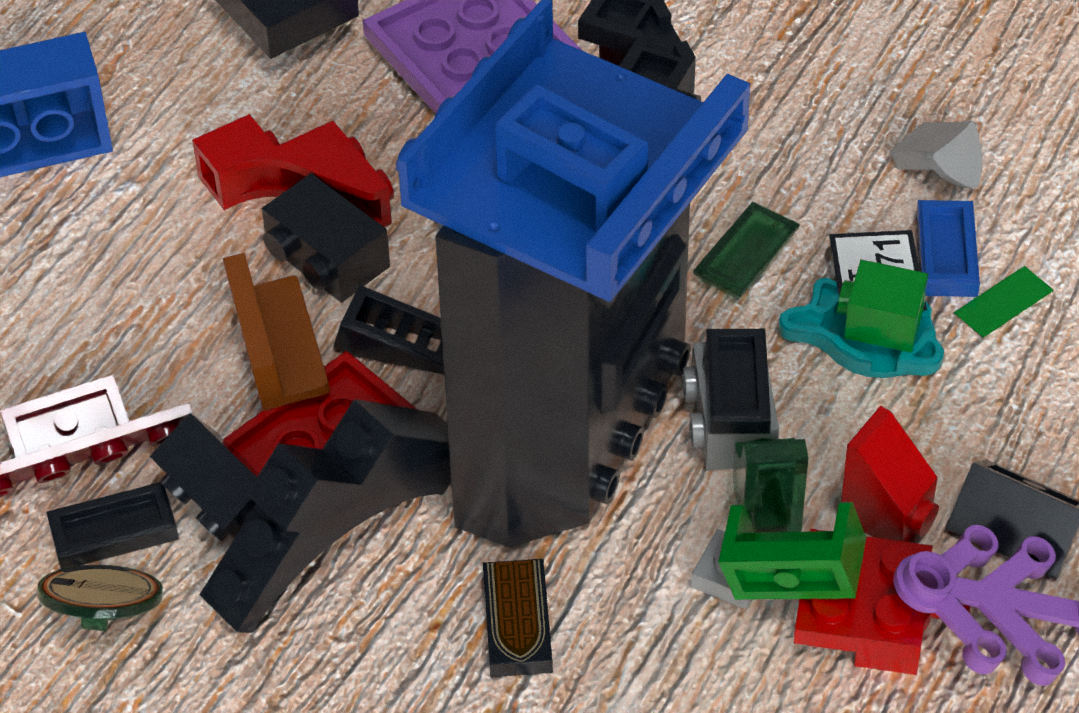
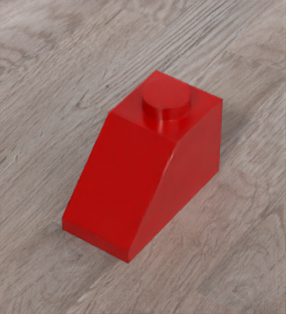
M882 406L874 412L847 444L841 502H853L864 533L875 538L909 542L915 534L920 537L924 536L936 519L939 505L934 503L938 477L893 413Z

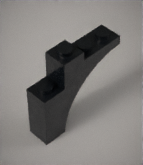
M354 399L323 449L278 443L247 492V495L257 504L199 595L236 632L252 633L265 613L290 583L316 557L351 529L387 508L421 496L443 495L451 483L448 423L435 412Z

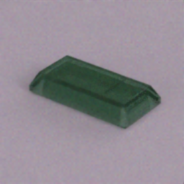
M752 201L693 270V274L702 282L739 299L795 234L800 224Z

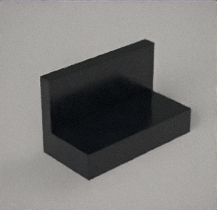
M985 459L972 463L945 529L961 536L971 525L985 526L997 537L999 544L997 552L1009 558L1013 556L1014 552L1026 538L1031 536L1043 538L1050 543L1056 555L1055 562L1045 574L1057 579L1060 576L1077 533H1079V500ZM1028 553L1033 560L1040 562L1036 556Z

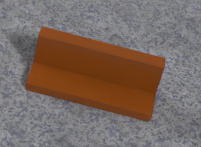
M245 253L223 258L263 411L329 393V382L298 277L292 275L253 285Z

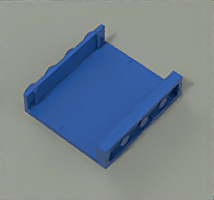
M541 0L526 17H520L515 21L506 40L490 57L485 56L479 61L472 77L454 97L450 96L442 102L435 118L417 138L408 140L402 147L396 162V170L399 171L401 206L611 302L748 131L751 83L726 74L704 102L554 39L553 0ZM536 84L547 88L648 142V170L598 231L595 229L596 196L532 162L512 183H507L497 177L495 123Z

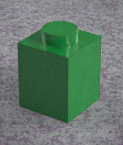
M860 259L855 280H844L839 296L837 313L847 315L844 338L912 353L924 310L929 273Z

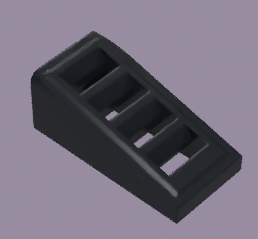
M359 285L340 323L333 348L342 352L347 350L355 356L444 375L441 318ZM385 328H389L396 330V332L393 335L384 330ZM407 333L418 335L415 343L405 340ZM430 338L441 340L436 352L426 348Z

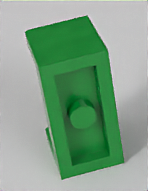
M839 502L834 531L756 533L745 505H731L718 563L735 600L856 598L866 535L853 502Z

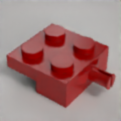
M810 529V531H824V530ZM866 536L856 598L799 599L794 644L856 652L854 664L856 667L917 675L923 633L930 624V618H940L936 613H923L908 606L896 592L893 577L896 568L903 559L919 552H932L933 545ZM963 605V607L970 613V606Z

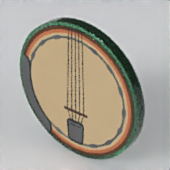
M83 565L60 569L44 576L39 581L37 587L38 600L45 607L61 614L81 617L82 629L105 632L108 630V620H116V618L130 617L150 611L160 604L163 595L162 584L154 576L140 570L113 565Z

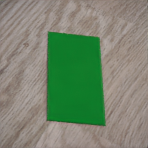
M1023 266L953 313L984 338L1053 292L1054 289L1026 266Z

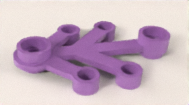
M982 525L969 526L956 544L942 555L924 551L910 555L901 561L893 577L894 587L899 597L908 606L917 611L936 613L965 644L962 656L964 662L971 670L979 674L992 673L1006 657L1007 649L1001 637L992 631L984 630L963 605L977 607L1023 654L1021 669L1026 678L1034 684L1041 686L1049 685L1063 671L1065 658L1061 650L1052 643L1045 642L1021 616L1075 626L1079 634V601L1015 588L1027 578L1039 579L1043 577L1053 565L1056 555L1049 542L1036 536L1026 538L1010 559L981 581L956 576L967 566L975 568L985 566L997 552L999 546L997 537L990 529ZM971 542L977 543L983 551L975 548ZM1028 553L1036 556L1040 562L1033 560ZM978 647L987 650L991 658L983 655ZM1037 658L1045 661L1049 666V669L1043 667L1038 662Z

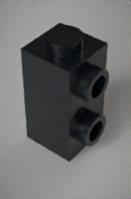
M190 412L150 455V458L166 473L159 481L172 495L185 505L192 499L202 509L196 516V519L209 532L221 541L229 534L235 538L257 504L247 495V492L259 473L214 429Z

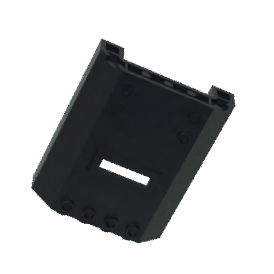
M664 0L590 1L578 20V39L599 45V58L701 101V96L694 94L696 56L686 40L681 42L671 24L672 14ZM690 203L611 302L448 227H441L435 236L455 528L509 548L589 524L600 503H610L619 483V469L625 459L632 461L638 454L644 437L645 423L649 416L653 418L659 416L668 393L667 384L672 375L678 377L682 375V368L687 366L690 357L691 344L685 342Z

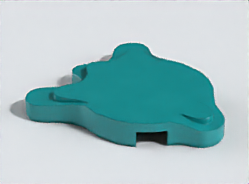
M827 277L820 278L814 283L812 300L809 304L789 308L781 313L779 318L778 330L784 339L816 346L827 353L840 366L862 376L876 378L897 377L907 374L927 376L937 372L943 364L944 349L936 339V331L931 320L932 308L927 301V311H923L912 353L845 339L847 315L837 313L839 301L837 282Z

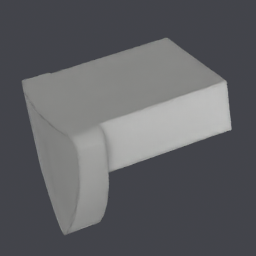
M974 121L923 122L890 150L897 169L934 170L944 180L962 188H978L980 186L982 152Z

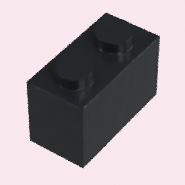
M312 173L261 208L265 231L263 240L268 251L277 260H286L302 272L312 287L317 290L324 289L341 303L352 296L359 285L365 286L390 267L387 229Z

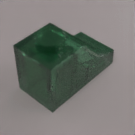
M760 438L747 442H735L733 484L737 505H745L756 533L802 531L808 469V453L805 439L795 440V438L773 440L770 438Z

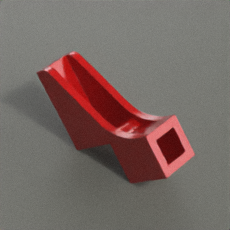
M248 114L192 140L198 178L223 210L252 199L278 197L312 173L383 227L392 224L390 200L394 198V190L388 176L381 169L375 171L366 160L365 153L358 140L353 136L348 138L333 120L285 143L279 144L271 130L263 131L253 117Z

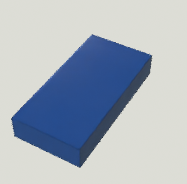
M918 200L916 219L920 272L929 273L926 296L977 297L980 279L973 201Z

